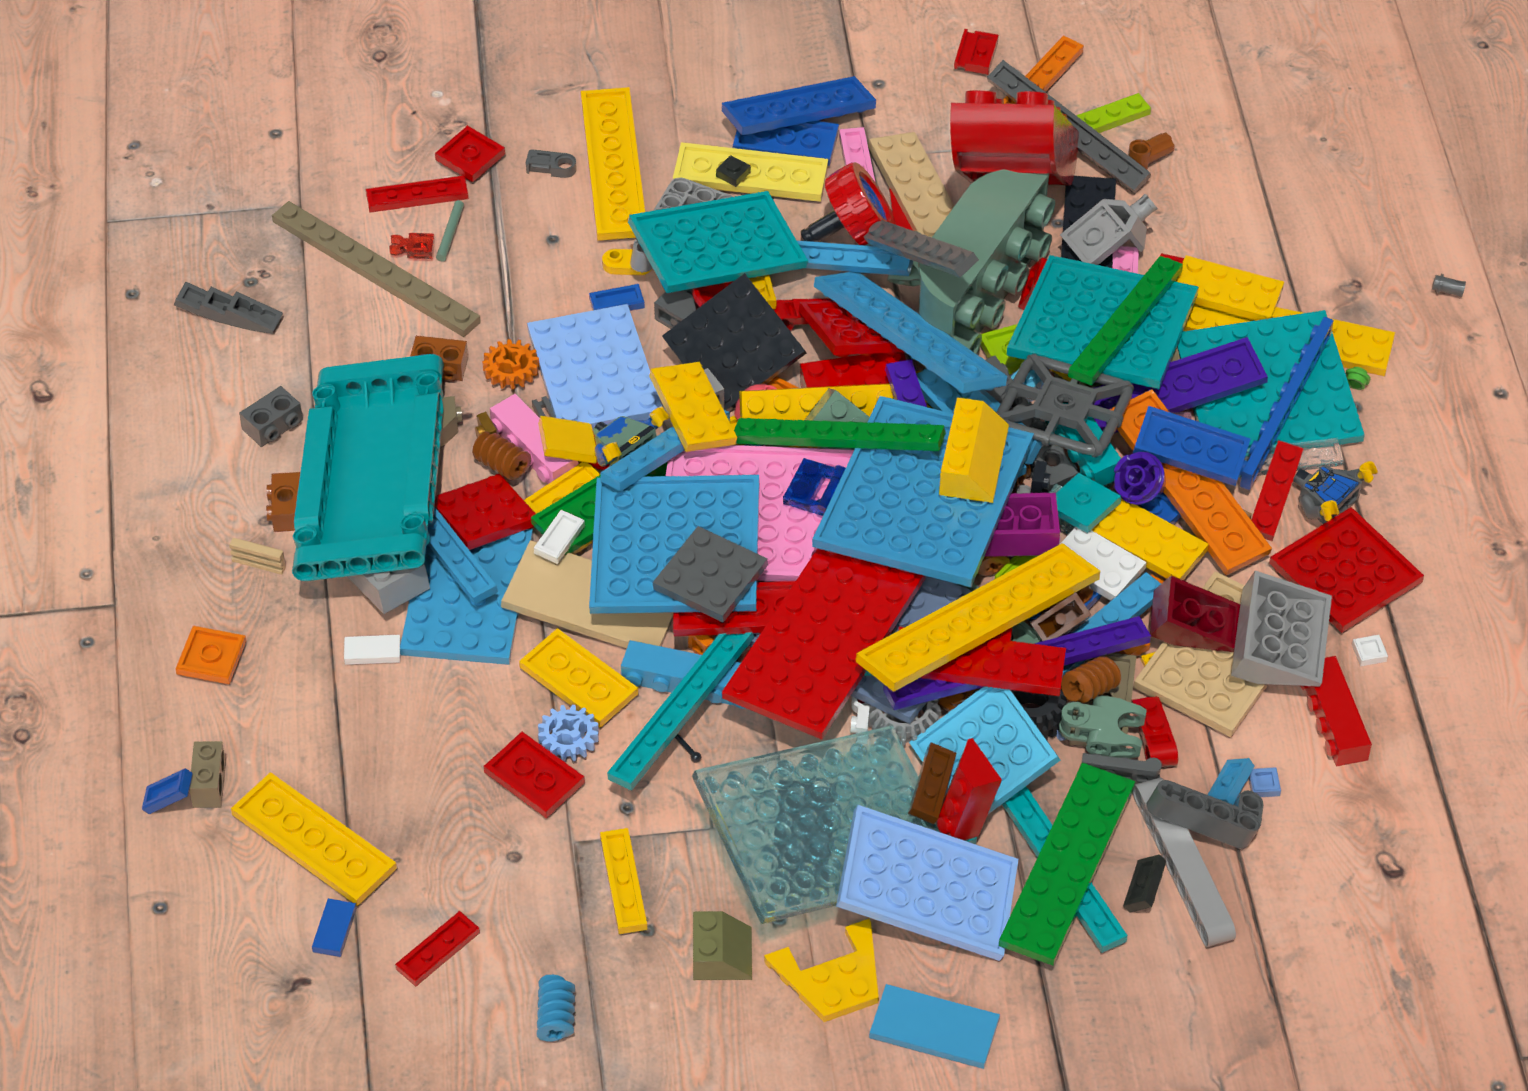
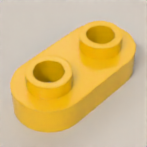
M611 249L602 256L603 269L609 274L645 275L650 272H638L631 267L632 249Z

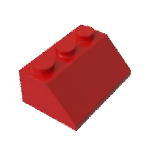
M973 738L967 740L936 822L941 833L961 840L979 836L1002 781Z

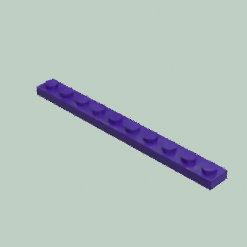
M1140 616L1034 644L1066 648L1064 665L1148 644L1150 643L1151 635ZM920 677L894 692L886 685H883V691L893 710H898L984 686L923 679Z

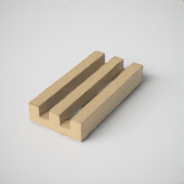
M232 538L229 544L231 548L230 553L233 555L232 562L281 575L286 568L283 550L237 538Z

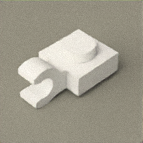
M852 696L851 707L857 713V716H852L850 733H856L855 744L867 745L870 706H867V703H859L857 698Z

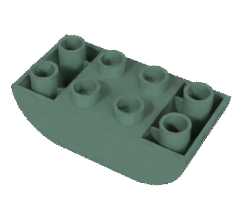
M1003 169L986 174L974 181L932 238L972 251L979 261L960 278L919 263V315L930 325L944 331L975 354L978 353L982 342V335L980 333L983 328L987 326L995 329L999 324L1005 311L1006 301L1004 299L1007 294L1011 293L1017 296L1023 290L1029 275L1028 264L1031 260L1038 262L1042 257L1045 258L1050 249L1052 235L1044 232V227L1050 221L1055 208V199L1047 196L1049 174L1017 173Z

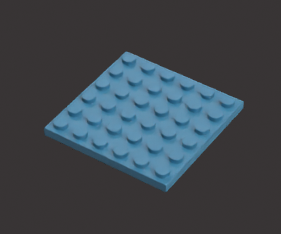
M759 475L642 477L622 491L601 482V477L597 478L589 600L590 614L700 612L654 590L653 581L697 526L758 554ZM757 580L733 611H756Z

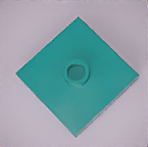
M1078 473L1056 492L1058 517L1088 533L1121 503V496Z

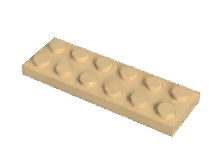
M910 132L869 139L868 148L913 231L932 237L954 208V204L916 133Z

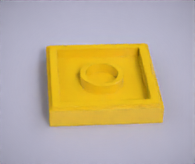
M540 416L538 425L544 456L596 463V444L591 424Z

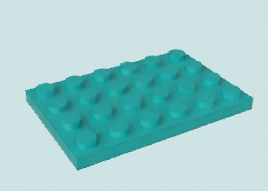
M768 191L631 214L628 218V224L666 293L735 281L744 273L748 278L807 267L808 259Z

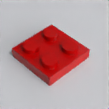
M467 125L435 152V160L461 176L465 175L466 179L474 182L505 155V147Z

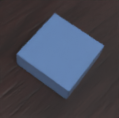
M1276 767L1252 770L1248 777L1251 791L1257 793L1260 797L1280 796L1281 787Z

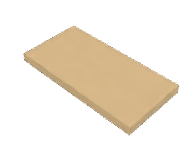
M529 541L501 600L502 608L627 648L629 640L662 646L673 620V612L590 614L589 600L592 560L567 553L556 564L534 554V547L537 542Z

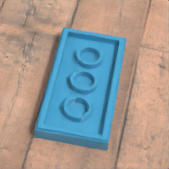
M886 984L869 1032V1038L984 1069L1000 1020V1014Z

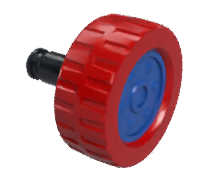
M851 162L825 179V189L834 210L810 224L808 228L802 229L801 236L804 241L821 242L845 227L850 236L859 245L866 246L868 242L864 236L869 232V228L874 223L884 220L896 225V221L888 202L870 174L859 163Z

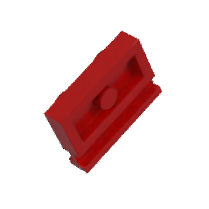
M964 29L954 61V69L963 67L965 71L988 75L997 48L999 35L981 31L971 33L968 32V29Z

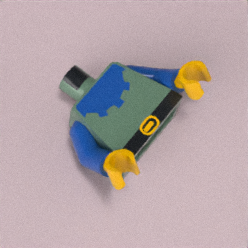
M663 406L654 409L647 420H633L620 416L608 425L604 422L597 423L593 433L596 441L595 454L598 464L603 467L608 464L613 465L657 437L656 429L663 425V421L670 418Z

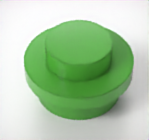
M1353 367L1345 372L1349 387L1353 389L1363 390L1370 383L1371 378L1363 368Z

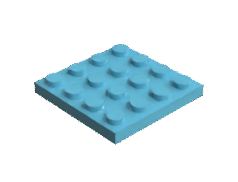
M982 687L927 728L925 733L919 734L917 740L909 742L922 762L930 742L957 753L946 789L947 793L967 740L973 738L1002 779L989 813L1061 761L1012 691L1000 688Z

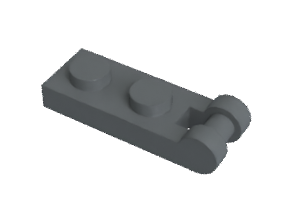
M1083 753L1082 763L1135 781V784L1160 778L1162 764L1157 758L1140 761L1127 757L1102 756L1096 753Z

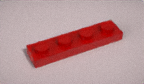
M1278 440L1251 519L1263 537L1269 541H1273L1304 449Z

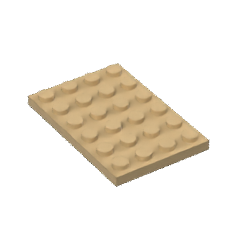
M1215 571L1203 589L1241 604L1244 585ZM1163 641L1135 679L1133 688L1151 697L1157 696L1162 703L1232 737L1268 684H1256L1231 676L1234 652L1174 646Z

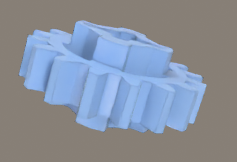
M561 705L558 712L552 708L550 709V717L543 715L542 723L538 724L539 744H542L543 747L550 750L554 755H561V760L563 761L566 760L567 756H571V759L576 761V755L578 754L585 758L587 757L586 749L594 751V743L599 741L598 722H594L593 714L586 716V708L576 711V706L572 705L570 710H566L565 706Z

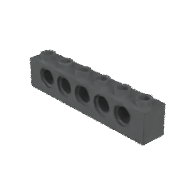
M992 356L985 361L1007 375L1006 386L995 387L993 390L985 391L1001 404L1006 394L1005 389L1013 380L1009 376L1005 364L1000 363L996 356ZM1019 396L1015 398L1009 411L1033 404L1028 402L1026 398ZM1036 417L1021 421L1025 426L1045 431L1048 426L1040 418ZM1051 444L1049 446L1042 445L1033 464H1030V475L1033 477L1036 461L1047 462L1046 473L1051 474L1048 488L1049 493L1058 492L1078 474L1076 465L1069 461L1064 454L1063 448Z

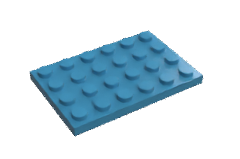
M526 529L469 550L495 582L498 589L497 593L475 605L427 545L424 564L430 589L409 600L400 644V655L510 665L519 613L502 608L501 600L529 541L533 540V529Z

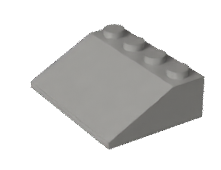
M1254 571L1242 590L1231 676L1256 684L1320 686L1323 677L1332 596Z

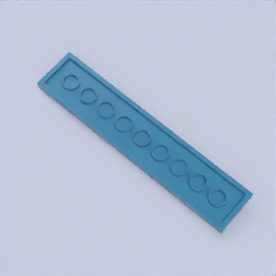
M846 272L815 277L814 287L821 291L824 296L835 301L838 306L849 311L853 317L863 321L867 327L877 331L883 338L895 344L898 349L905 351L912 359L919 361L929 371H933L943 381L954 386L958 392L971 394L973 391L993 390L995 387L1006 386L1007 375L944 331L930 325L917 312L861 273Z

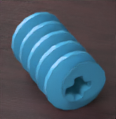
M545 975L538 981L539 1009L537 1010L538 1030L536 1033L540 1040L554 1042L569 1037L574 1033V1026L572 1024L575 1019L572 1014L575 1012V1006L573 1005L575 1002V985L559 975Z

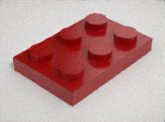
M523 731L483 766L485 774L546 819L585 783V776Z

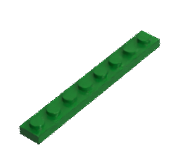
M1159 256L1070 366L1068 377L1093 385L1182 273L1183 264L1170 258Z
M739 418L734 429L737 436L736 444L940 451L946 434L944 425Z

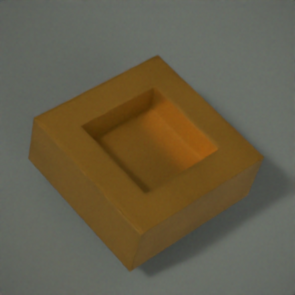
M487 412L476 415L478 426L475 427L477 437L483 432L497 433Z

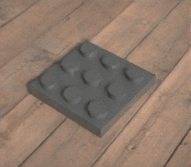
M697 526L653 581V589L724 622L766 569L768 558Z

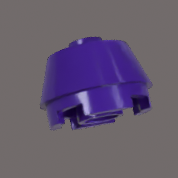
M1136 452L1131 455H1125L1114 468V487L1118 495L1128 503L1143 504L1153 501L1162 494L1165 488L1166 478L1163 466L1159 459L1150 453Z

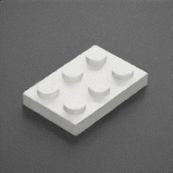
M1075 527L1061 542L1101 571L1100 579L1089 586L1093 591L1110 601L1129 587L1146 569L1145 561L1092 530L1086 533Z

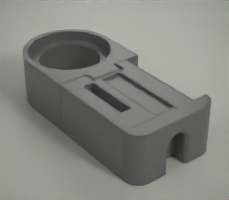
M533 149L528 151L526 159L527 174L531 171L549 173L551 177L569 178L576 173V158L571 154ZM562 163L571 164L569 168L559 167Z

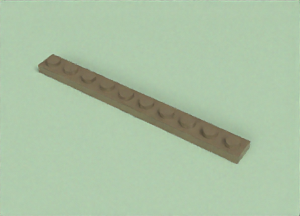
M288 201L272 215L273 223L460 336L465 337L481 323L480 315L292 202Z

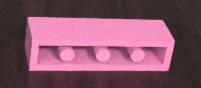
M516 394L490 408V419L497 433L531 454L530 466L536 471L542 482L549 484L579 464L575 460L544 456L538 425L540 418Z

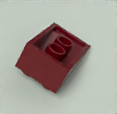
M1171 575L1154 590L1150 635L1174 646L1234 652L1241 604Z

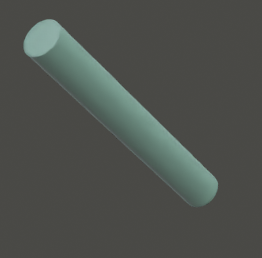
M460 200L454 203L436 255V259L442 262L446 260L464 208V203Z

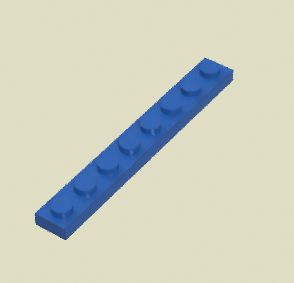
M1323 317L1320 325L1315 324L1310 335V344L1305 343L1300 354V363L1295 362L1290 373V382L1283 384L1280 391V401L1273 403L1269 414L1271 416L1269 422H1263L1259 432L1261 437L1259 441H1253L1249 450L1250 458L1248 461L1244 460L1239 474L1242 476L1240 487L1250 490L1331 336L1334 320Z

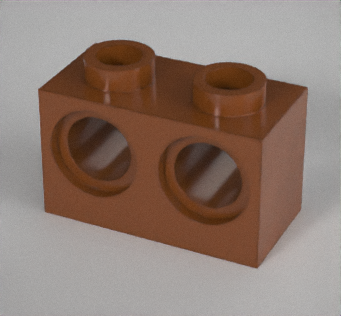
M415 336L410 356L438 355L444 361L442 379L463 381L468 362L467 341Z

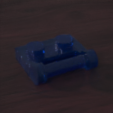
M803 458L783 496V504L823 516L846 468L840 465L832 467ZM825 479H831L821 499L815 500Z

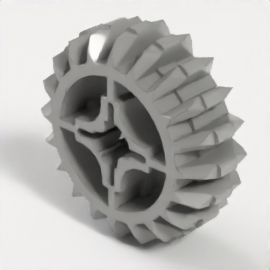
M939 699L926 702L921 709L924 715L921 718L916 716L910 724L888 713L883 714L882 710L868 704L867 706H870L868 727L872 728L873 735H880L881 742L889 739L891 746L896 742H900L902 747H904L907 742L917 740L919 734L925 733L927 728L940 719L941 708L937 704Z

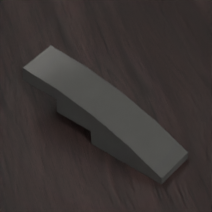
M188 282L184 283L174 303V306L222 324L273 334L283 315V312L237 291L234 296H231L212 286L206 291Z

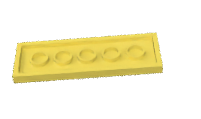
M681 142L673 179L685 178L715 190L750 194L768 191L771 196L821 202L828 169V159ZM730 155L751 165V173L737 187L716 177V169Z

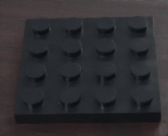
M745 273L662 335L665 342L682 364L700 362L704 370L708 368L724 388V410L729 412L736 407L739 391H744L755 384H767L807 354Z

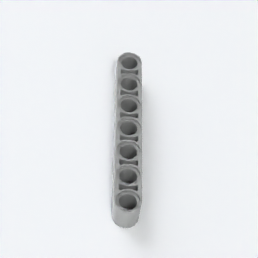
M1160 777L1135 784L1133 790L1135 802L1161 856L1167 861L1166 867L1203 944L1206 947L1234 940L1236 938L1234 923L1189 830L1158 818L1147 809L1146 803L1163 778Z

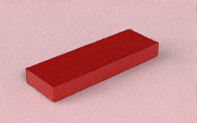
M458 911L395 964L396 970L416 987L479 935L480 928L461 911Z

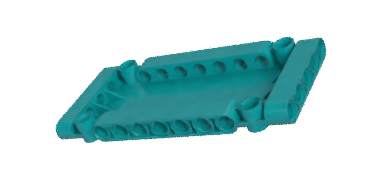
M426 354L331 366L320 370L317 387L312 392L315 408H310L308 413L294 516L295 532L293 540L296 549L292 574L296 579L313 581L412 569L422 566L425 562L426 546L430 542L428 524L433 522L443 422L442 399L444 395L441 387L444 361L440 356Z

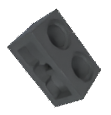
M279 386L239 412L242 430L260 447L276 440L278 436L303 421L301 403L282 386Z

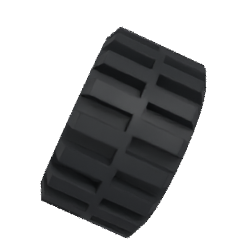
M1062 688L1060 696L1011 690L1021 705L1026 703L1040 705L1037 708H1023L1047 741L1048 736L1052 738L1056 736L1062 719L1061 712L1066 705V697Z

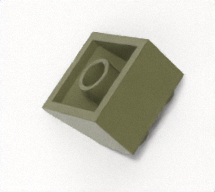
M723 911L693 912V980H752V927Z

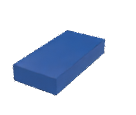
M639 284L589 293L592 310L628 304L630 311L645 308Z
M185 768L148 785L142 810L151 814L188 797L193 773Z
M327 899L312 944L313 952L337 957L342 956L357 909L356 903Z

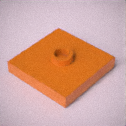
M192 626L175 668L176 674L230 685L246 644V635Z

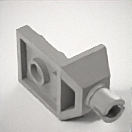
M1146 194L1130 206L1124 200L1103 199L1061 233L1060 236L1082 262L1099 265L1128 240L1140 252L1143 251L1147 231L1143 221L1158 208Z

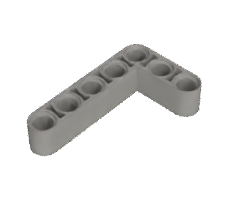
M675 178L668 185L654 210L734 196L685 178ZM636 238L633 244L630 265L638 272H648L652 269V266Z

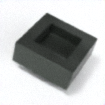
M732 155L716 169V177L735 187L751 173V165Z

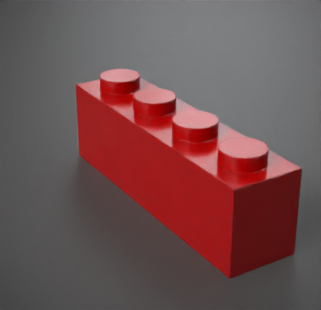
M1326 657L1324 660L1322 684L1320 686L1300 687L1302 690H1306L1308 707L1311 712L1315 713L1318 732L1323 734L1326 740L1325 748L1329 757L1332 756L1336 767L1368 761L1372 746L1337 657Z

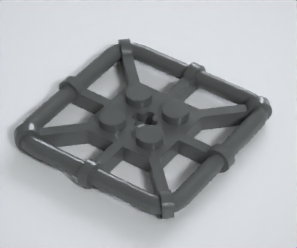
M1036 354L1028 355L1027 359L1021 364L1013 381L1007 385L1005 389L1006 394L996 413L1009 424L1010 428L1034 433L1033 439L1041 441L1042 445L1049 446L1051 444L1078 453L1092 455L1093 457L1101 456L1102 452L1108 447L1116 428H1119L1123 422V414L1132 398L1134 386L1128 380L1124 381L1103 373L1095 382L1106 386L1095 389L1079 385L1080 381L1073 378L1070 382L1052 377L1047 368L1068 374L1072 364L1037 356ZM1030 370H1034L1044 383L1041 389L1023 384ZM1121 395L1114 411L1094 405L1097 400ZM1019 396L1035 401L1031 406L1009 411L1015 398ZM1088 416L1107 422L1099 441L1085 423ZM1033 417L1050 421L1045 431L1015 423ZM1059 424L1077 429L1086 443L1055 435L1054 432Z

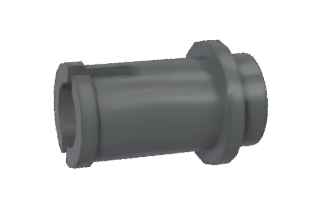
M1444 274L1440 276L1435 275L1432 290H1436L1438 294L1439 292H1444L1462 297L1466 281L1444 277Z

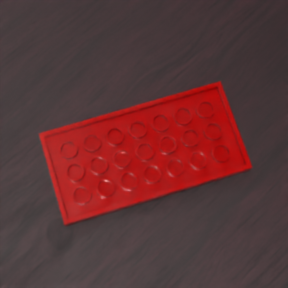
M817 548L723 689L722 699L823 740L867 671L856 662V654L891 634L925 581L926 576Z

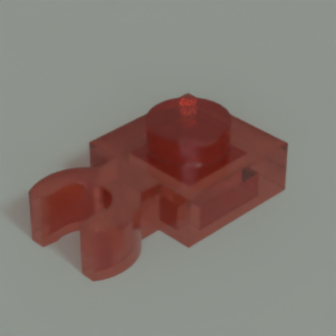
M409 233L408 238H404L401 235H391L390 254L397 256L407 253V258L433 259L435 235L433 233Z

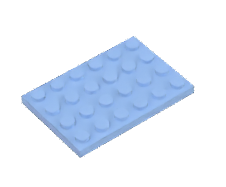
M628 304L527 323L533 349H536L537 357H539L540 372L555 418L589 423L592 425V430H594L597 423L604 422L608 425L620 416L633 420H647L654 409L662 406L649 377L650 369Z
M857 805L853 812L836 907L1000 961L1004 956L1005 948L999 946V939L1010 917L1018 859Z

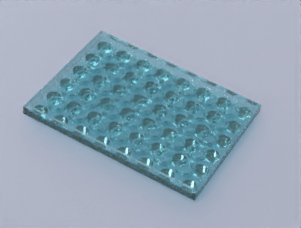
M893 726L695 770L692 775L761 924L836 906L853 812L857 805L940 832L936 822L932 824L908 814L918 775Z

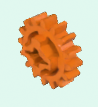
M508 339L507 344L503 345L502 342L498 341L497 348L490 346L489 353H484V361L482 363L485 378H491L492 385L499 382L501 389H504L506 385H510L511 390H513L516 384L525 387L524 381L532 383L533 375H538L539 357H537L536 349L531 350L529 343L522 346L521 340L513 344L511 339Z

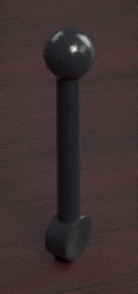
M677 734L675 739L691 755V760L695 763L699 762L702 758L701 754L695 752Z

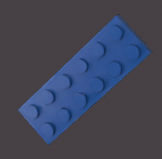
M855 76L722 102L721 111L741 135H753L757 132L773 131L781 127L797 126L801 123L817 122L826 118L841 117L845 114L865 112L866 110L876 108V99Z

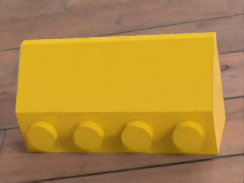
M957 398L940 473L939 495L990 503L994 501L1009 424L984 401Z

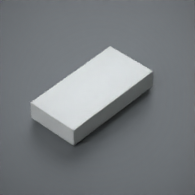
M560 510L535 545L534 554L558 564L584 528L585 520Z
M400 635L345 637V665L400 663Z

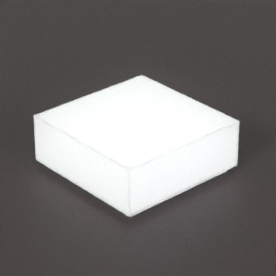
M1380 635L1353 639L1352 647L1360 667L1387 662L1388 655Z

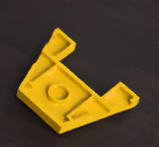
M870 919L845 927V934L854 950L853 953L802 971L799 969L789 947L764 955V962L769 969L773 968L780 975V979L787 986L790 985L799 994V998L823 1022L878 1003L879 995Z

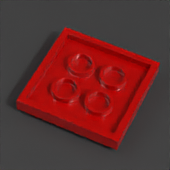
M500 474L435 496V508L469 550L534 527L531 524V517L536 513Z

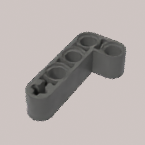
M1169 780L1160 781L1146 803L1147 809L1152 815L1236 848H1246L1260 829L1264 806L1262 798L1253 791H1243L1234 805Z

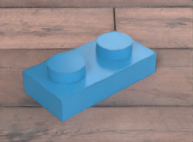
M1250 758L1227 760L1208 795L1233 805L1255 767Z

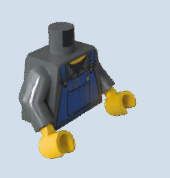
M1372 461L1363 463L1359 469L1349 471L1333 469L1324 465L1312 475L1304 469H1300L1296 473L1293 482L1301 486L1299 503L1308 519H1318L1324 524L1349 509L1359 499L1362 486L1361 481L1364 480L1370 483L1374 479L1372 474H1377L1378 470Z

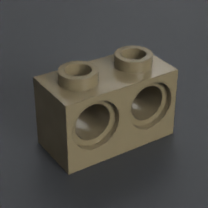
M222 741L194 742L191 772L193 774L189 787L193 808H221L226 766Z

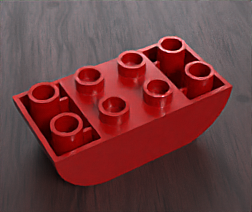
M970 90L965 92V103H951L950 135L955 171L970 183L986 174L1005 169L1017 173L1049 174L1048 185L1070 186L1072 184L1077 162L1079 131L1068 121L1067 115L1061 113V108L1056 107L1053 100H1048L1047 93L1017 92L1016 104H1004L1003 99L996 98V92Z

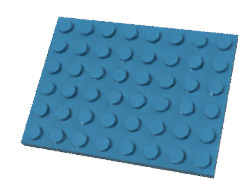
M880 396L868 422L944 425L946 434L940 451L855 448L814 534L812 547L971 587L1033 443L1034 433L1009 427L993 503L939 495L940 473L953 414Z

